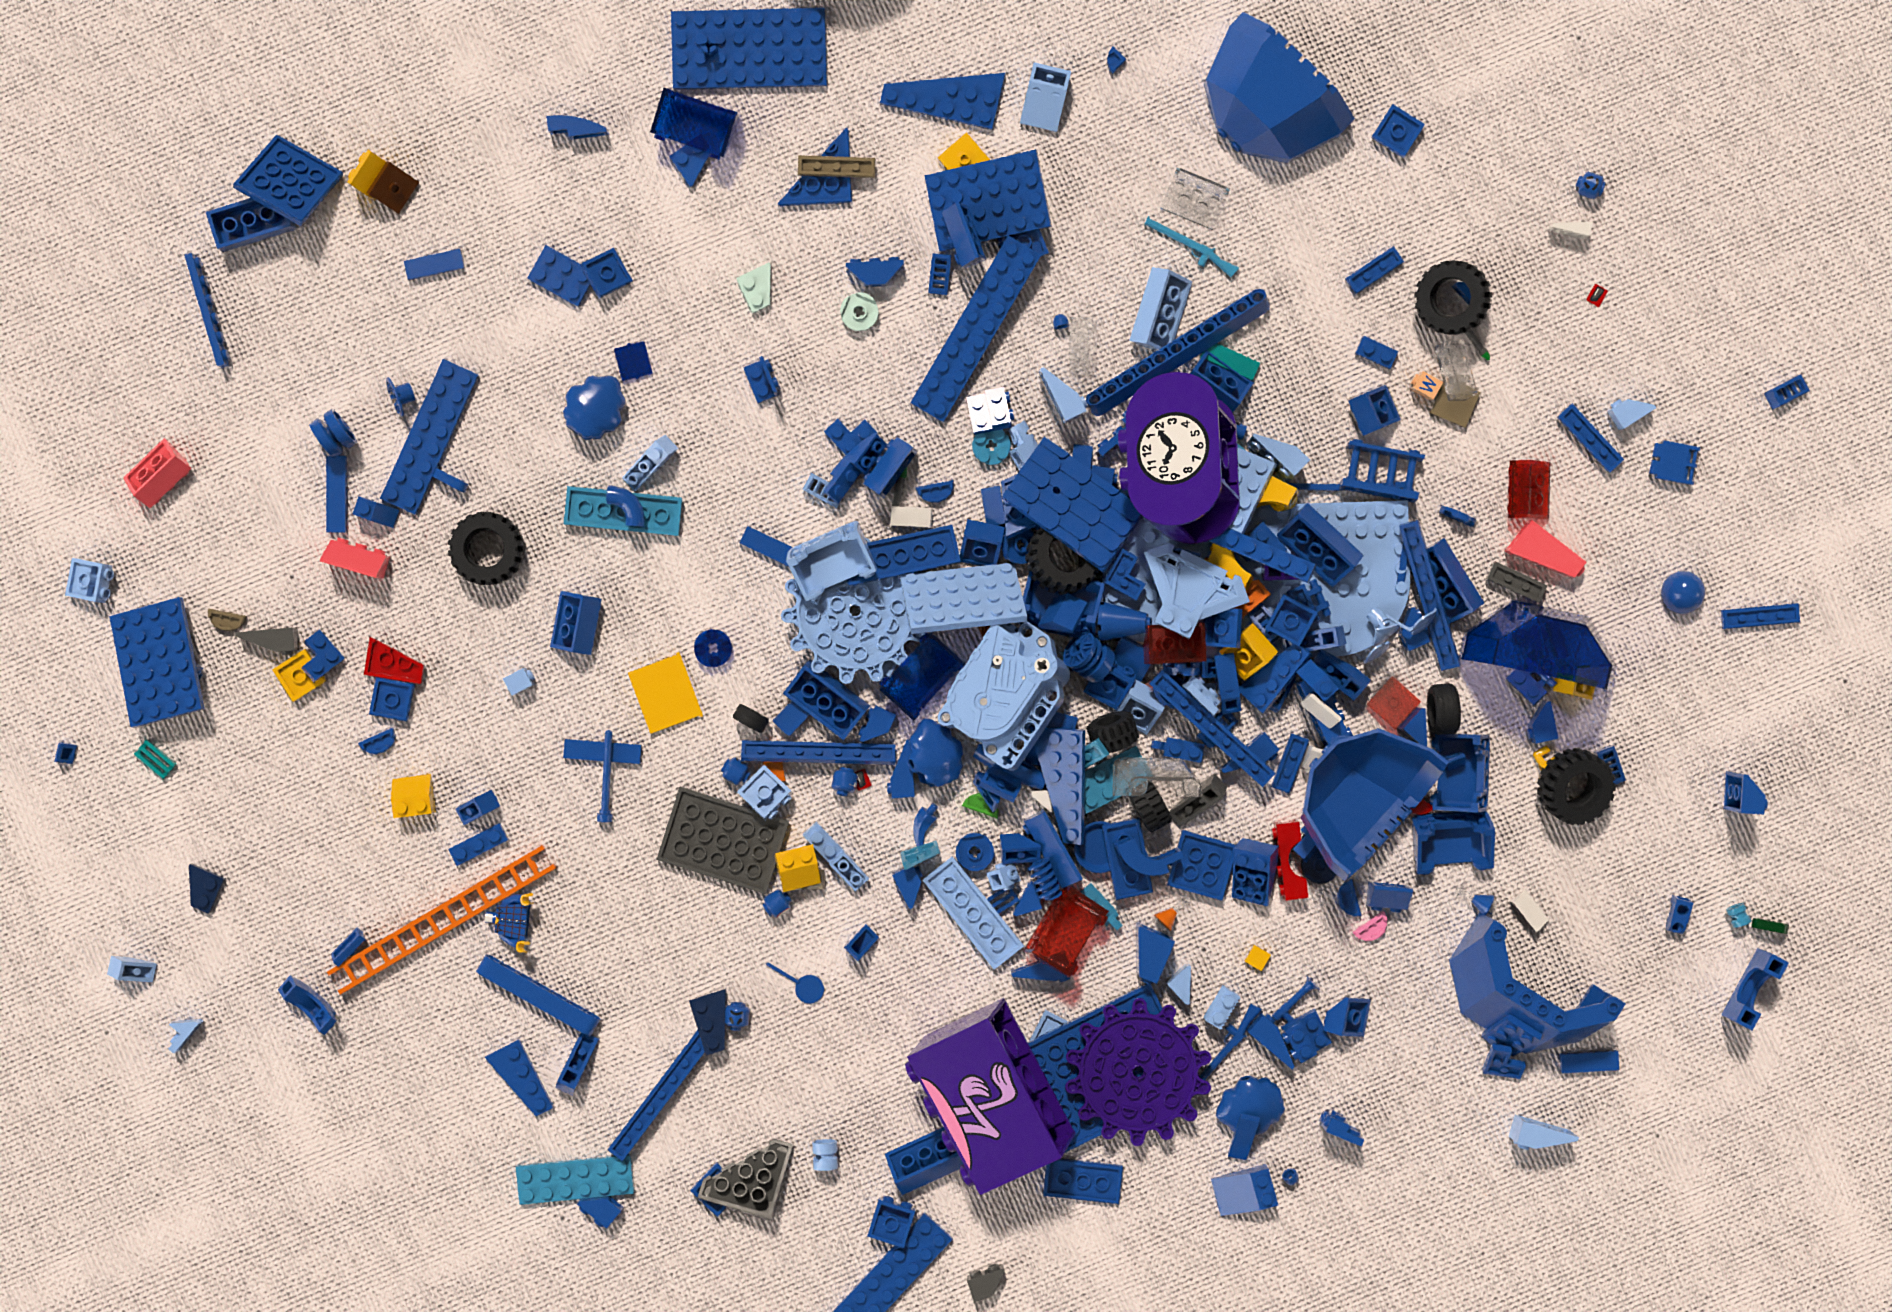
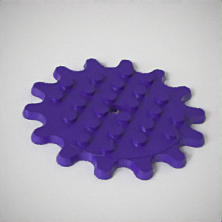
M1136 998L1133 1001L1132 1010L1128 1014H1121L1113 1004H1108L1103 1009L1105 1022L1102 1026L1095 1027L1090 1023H1083L1080 1026L1079 1032L1085 1038L1086 1045L1081 1050L1072 1049L1066 1054V1060L1078 1067L1079 1074L1076 1078L1068 1080L1065 1088L1068 1093H1080L1085 1097V1103L1078 1111V1116L1081 1120L1087 1121L1095 1116L1103 1120L1101 1130L1103 1138L1112 1139L1119 1130H1126L1130 1134L1131 1143L1134 1146H1141L1144 1143L1145 1134L1149 1130H1156L1162 1139L1169 1140L1174 1135L1172 1122L1175 1118L1182 1117L1187 1121H1194L1197 1118L1198 1113L1191 1105V1098L1196 1094L1206 1095L1211 1090L1210 1083L1198 1076L1199 1068L1211 1062V1054L1206 1050L1196 1051L1193 1049L1192 1041L1198 1035L1199 1028L1193 1023L1182 1028L1177 1027L1174 1024L1176 1010L1172 1005H1165L1161 1012L1153 1015L1148 1012L1147 1003L1143 998ZM1142 1067L1143 1074L1141 1076H1134V1068Z

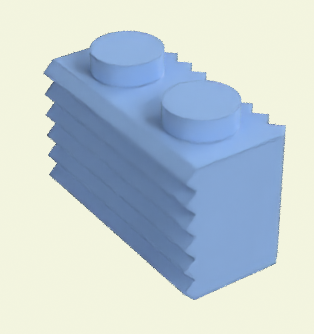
M1222 985L1203 1018L1218 1029H1223L1222 1026H1225L1224 1023L1227 1022L1226 1019H1229L1228 1016H1231L1230 1013L1235 1009L1234 1006H1237L1236 1003H1238L1240 996Z

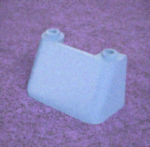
M858 521L845 524L791 548L786 558V562L806 601H815L821 598L824 589L859 574L860 577L869 578L877 571Z

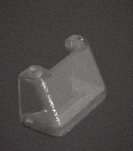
M1121 757L1116 759L1113 764V796H1141L1147 791L1148 781H1167V787L1175 790L1176 797H1202V784L1183 759Z

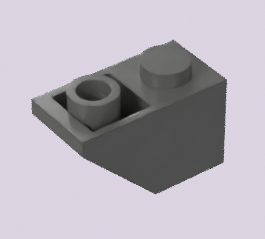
M998 1263L988 1266L986 1270L980 1271V1269L969 1273L967 1283L974 1302L993 1296L1004 1274L1003 1264L998 1265Z

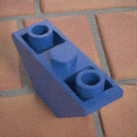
M889 257L888 261H881L880 258H870L869 262H861V259H851L850 263H846V269L866 287L887 286L904 267V260H900V257Z

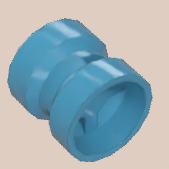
M1738 903L1726 909L1727 914L1732 918L1733 928L1745 926L1752 921L1750 915L1746 914L1744 903Z

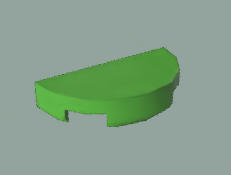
M980 793L970 795L962 804L963 807L998 819V807L995 812H992Z

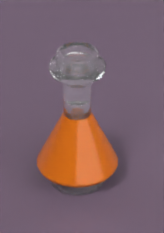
M1179 894L1180 900L1172 908L1154 915L1156 919L1153 923L1162 932L1166 930L1171 931L1177 913L1185 905L1190 906L1192 900L1186 894Z

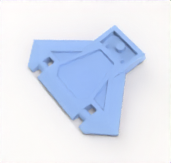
M1170 543L1144 552L1162 601V606L1154 623L1190 639L1198 620L1250 602L1240 576L1234 575L1233 579L1225 576L1227 570L1185 550H1181L1180 554L1173 552L1174 545ZM1168 559L1176 561L1175 565L1167 563ZM1221 584L1229 586L1228 589L1220 588Z

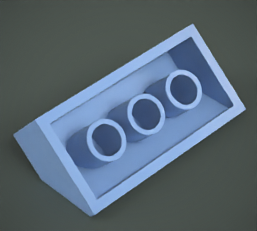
M1152 267L1129 341L1155 351L1172 342L1179 327L1192 281L1171 270Z

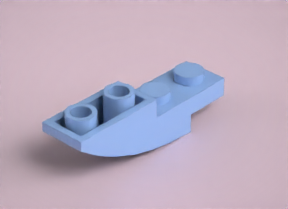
M817 821L802 834L854 891H857L869 880V877Z

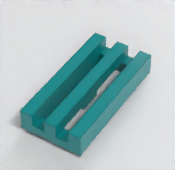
M148 739L134 753L137 758L162 779H165L177 765ZM148 746L150 749H152L170 766L167 767L157 757H155L151 752H149L146 749V747ZM141 753H145L157 765H159L163 770H165V772L161 771L156 765H154Z

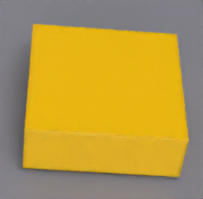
M1253 945L1244 961L1262 971L1271 954Z

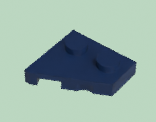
M193 863L189 864L191 906L205 913H211L225 877Z

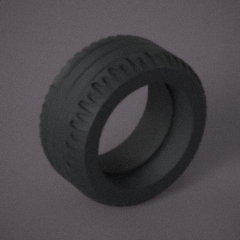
M1434 684L1428 689L1427 716L1430 729L1434 734H1454L1460 728V698L1458 690L1453 684Z

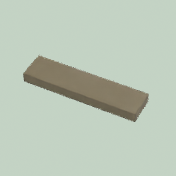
M798 155V176L875 178L876 159Z

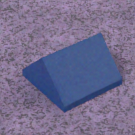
M1414 707L1397 728L1411 741L1427 747L1426 708Z

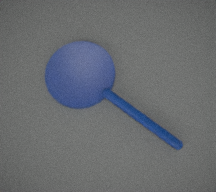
M766 963L768 967L796 983L795 992L802 1002L811 1004L817 1002L822 997L824 985L817 976L805 975L797 980L771 963Z

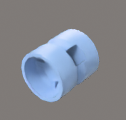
M820 1139L813 1141L812 1151L816 1155L813 1158V1169L817 1171L837 1169L838 1157L835 1156L837 1140Z

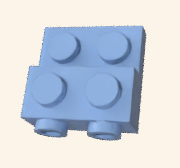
M72 558L65 596L106 603L111 594L108 588L109 582L114 577L113 565Z
M1199 675L1187 676L1180 686L1209 713L1214 715L1219 710L1216 707L1220 703L1217 699L1219 695L1212 688L1208 690L1203 685L1205 681Z
M765 765L737 791L765 821L768 818L772 820L779 812L777 809L781 805L786 806L792 799V791Z

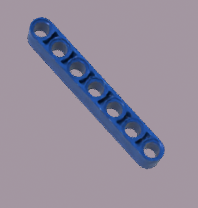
M485 954L476 970L484 978L587 1036L593 1034L601 1020L594 1013L491 955Z

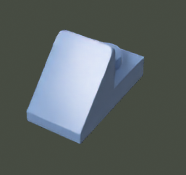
M191 1019L169 1023L178 1033L171 1039L172 1045L168 1049L172 1053L180 1051L203 1023V1020Z

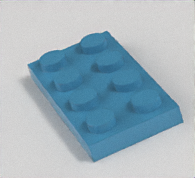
M1133 746L1085 771L1084 814L1127 794L1128 790L1148 779L1150 781L1153 780L1137 746Z

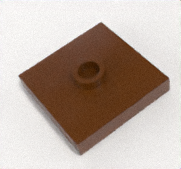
M387 160L366 193L399 214L419 184V181Z

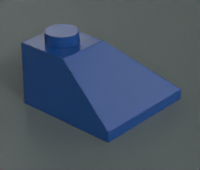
M1345 997L1327 1011L1323 1031L1339 1036L1364 1037L1371 999Z

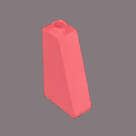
M1533 520L1526 522L1505 550L1510 555L1570 578L1579 577L1584 572V565L1587 563Z

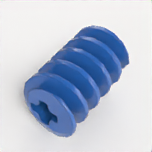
M1049 857L1041 858L1028 867V871L1034 870L1030 877H1037L1033 885H1040L1036 888V892L1042 891L1038 898L1053 900L1062 895V891L1059 890L1060 885L1056 883L1055 871L1051 869L1052 863L1048 862L1050 860Z

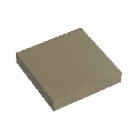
M1444 378L1429 414L1466 428L1480 392Z

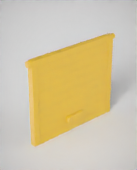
M677 652L672 657L628 672L650 734L697 716L703 717L680 652Z

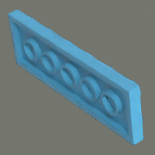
M567 486L564 525L679 536L683 501L681 497L632 493L638 498L643 507L645 526L625 525L626 517L624 511L618 506L607 505V490Z
M628 1154L623 1161L616 1156L516 1166L519 1205L634 1194L635 1192L631 1154Z

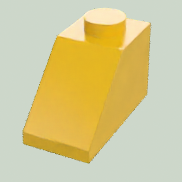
M1557 672L1554 679L1557 684L1553 687V691L1589 700L1593 699L1596 681Z

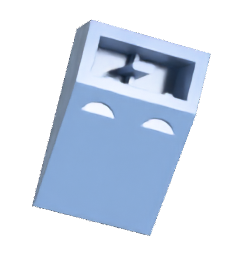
M1033 63L1020 124L1057 132L1071 71Z
M1254 434L1246 444L1249 446L1248 450L1251 453L1276 463L1277 465L1274 470L1276 477L1287 484L1310 461L1297 446L1258 434Z

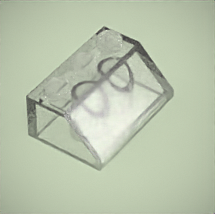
M1177 167L1160 209L1213 230L1227 200L1230 188Z

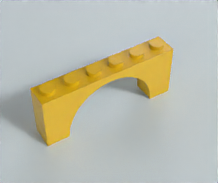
M1271 476L1256 508L1265 505H1280L1290 509L1299 491L1297 488ZM1213 543L1210 548L1212 552L1209 558L1206 557L1204 560L1227 570L1225 576L1233 579L1234 575L1240 576L1247 592L1254 577L1238 564L1233 551Z

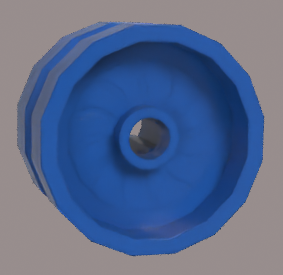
M332 408L324 413L325 422L317 418L309 424L319 443L333 458H337L343 453L342 445L350 449L357 444V439L348 424Z

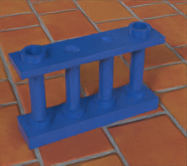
M1352 439V441L1346 444V449H1352L1349 474L1340 481L1339 489L1400 501L1408 500L1411 503H1415L1418 500L1419 492L1414 491L1412 487L1416 463L1422 462L1425 459L1424 454H1420V451L1409 450L1408 452L1365 444L1363 440ZM1360 451L1371 453L1368 476L1365 482L1358 481V478H1356ZM1379 455L1390 457L1387 479L1384 485L1376 484L1375 481ZM1398 458L1409 460L1405 487L1402 489L1395 488L1394 485Z

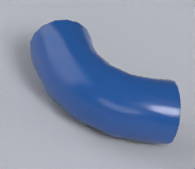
M609 485L606 494L607 505L618 506L624 511L626 517L625 525L644 527V510L638 498L625 488Z

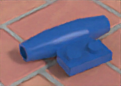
M981 743L977 746L973 757L989 768L985 772L979 787L1014 803L1022 785L1039 790L1043 789L1045 780L1042 771L1029 762L1023 760L1017 770L1009 771L984 754ZM1010 758L1007 759V762L1012 764L1013 761Z

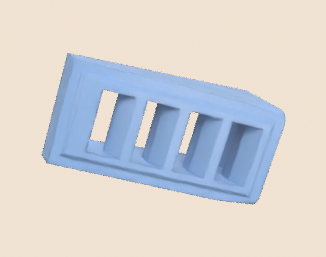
M811 473L802 490L835 508L839 505L836 502L830 501L831 498L829 496L827 498L823 497L825 494L824 489L829 482ZM814 480H817L818 482L813 491L810 490ZM823 483L825 486L823 487L819 495L817 491L820 485Z

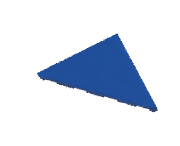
M848 128L843 130L821 156L850 157ZM802 176L778 202V207L852 203L851 177Z

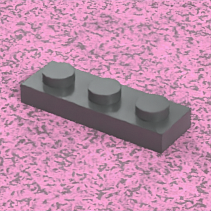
M1496 561L1493 562L1486 577L1487 580L1537 603H1540L1547 588V585Z

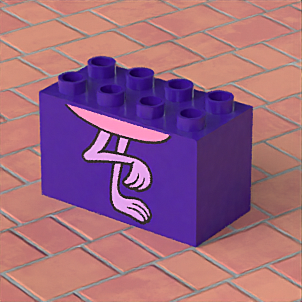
M1005 998L925 1035L907 1056L909 1061L906 1062L905 1067L909 1078L915 1084L921 1083L927 1094L924 1097V1105L928 1114L932 1118L939 1117L945 1128L942 1131V1139L946 1148L950 1152L957 1151L963 1162L960 1166V1172L964 1182L969 1187L975 1185L980 1195L1061 1159L1076 1134Z

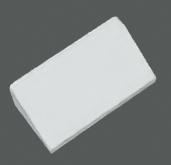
M1309 693L1301 702V705L1328 728H1332L1341 720L1337 713L1312 693Z
M1526 890L1510 901L1534 932L1537 933L1549 921Z

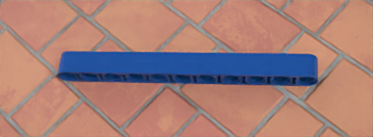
M1263 289L1253 290L1090 392L1086 397V402L1091 413L1094 416H1101L1132 397L1150 379L1174 371L1265 314L1270 308L1266 292Z

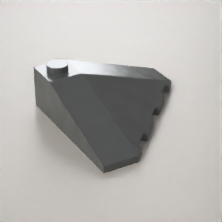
M774 1139L764 1149L760 1151L756 1149L745 1155L746 1159L737 1164L733 1162L722 1168V1172L713 1177L709 1175L703 1179L697 1198L773 1222L794 1144Z

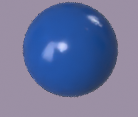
M1678 571L1671 574L1663 582L1661 588V598L1665 606L1679 614H1687L1697 610L1702 605L1706 594L1703 581L1696 574L1689 571Z

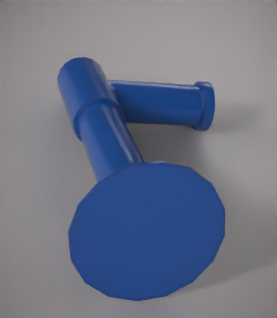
M1306 975L1307 979L1304 986L1272 1014L1277 1021L1282 1017L1288 1023L1294 1020L1288 1013L1291 1007L1313 989L1320 990L1309 976Z

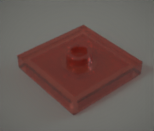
M1392 676L1366 705L1396 730L1421 701Z

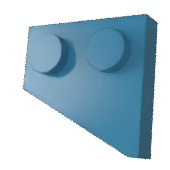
M937 840L900 852L904 870L937 856L940 850Z

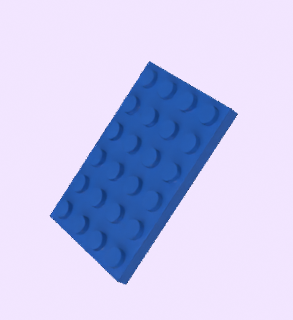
M1036 149L924 175L940 252L955 249L951 247L948 241L950 234L948 229L944 228L941 218H943L942 212L957 202L967 205L980 243L1000 239L1008 235L1013 236L1052 227Z
M182 597L109 616L131 728L205 709Z

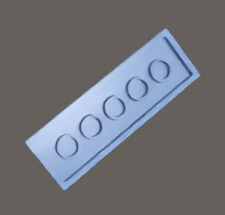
M953 856L922 880L994 970L1024 947L1021 940Z

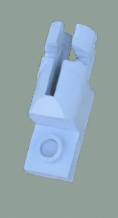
M1025 420L1008 430L1013 444L1017 446L1009 451V454L1019 471L1038 446L1032 433L1026 434L1030 428Z

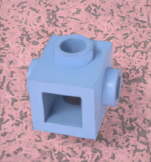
M999 863L995 865L996 869L986 873L993 891L1012 889L1015 887V883L1021 881L1015 863Z

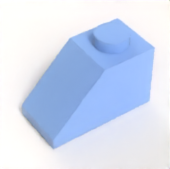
M1618 399L1610 405L1612 408L1607 412L1618 430H1622L1656 409V406L1630 399L1623 401Z
M111 956L107 975L116 980L153 982L157 964L131 957Z

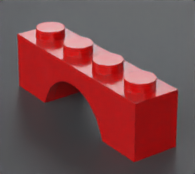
M1299 821L1274 823V828H1271L1272 838L1276 839V845L1279 846V866L1276 868L1277 877H1281L1279 894L1286 901L1309 898L1306 878L1296 875L1289 865V853L1293 846L1301 841Z

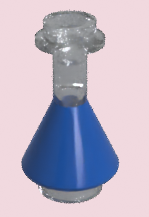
M1457 885L1453 896H1456V899L1462 897L1471 901L1484 915H1487V913L1493 914L1498 901L1494 900V895H1474L1463 890L1464 885Z

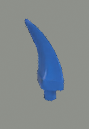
M934 803L928 809L922 806L915 817L913 835L916 846L923 845L925 832L937 819L934 812L938 809V806Z

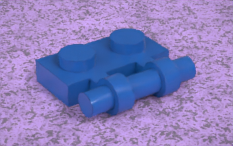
M1316 579L1309 582L1312 589L1308 591L1305 585L1302 584L1286 592V594L1291 592L1299 597L1298 601L1303 604L1306 601L1313 604L1310 596L1315 595L1318 601L1315 610H1322L1324 617L1331 614L1330 604L1325 600L1322 594L1323 589L1321 585H1318ZM1318 614L1316 615L1313 622L1320 619Z
M1529 656L1524 661L1529 668L1525 670L1519 665L1506 680L1534 707L1548 694L1543 687L1548 684L1553 688L1557 682L1549 672H1545L1540 667L1541 664L1537 660L1534 661ZM1535 672V673H1537L1542 679H1541L1539 682H1537V681L1531 676V674H1533V673Z

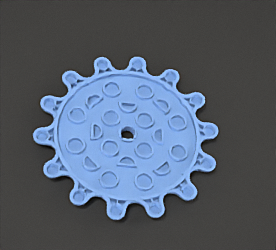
M900 576L848 587L846 579L824 589L822 597L815 601L805 600L795 579H790L785 583L786 591L795 596L796 605L792 608L784 609L781 613V619L785 623H794L799 628V633L791 640L790 647L794 651H801L803 649L813 651L814 660L811 663V669L815 673H821L827 666L834 665L839 669L840 681L844 684H849L852 682L855 672L862 669L868 673L872 681L877 682L883 678L882 665L885 661H893L901 667L907 665L909 657L904 651L906 641L920 642L925 638V633L911 634ZM858 606L860 614L852 616L850 607Z

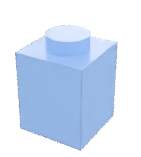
M522 668L503 678L512 696L535 685L533 682L535 677L532 671L527 670V668Z

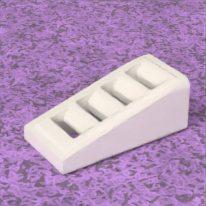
M1593 222L1553 223L1548 227V230L1584 240L1590 236Z

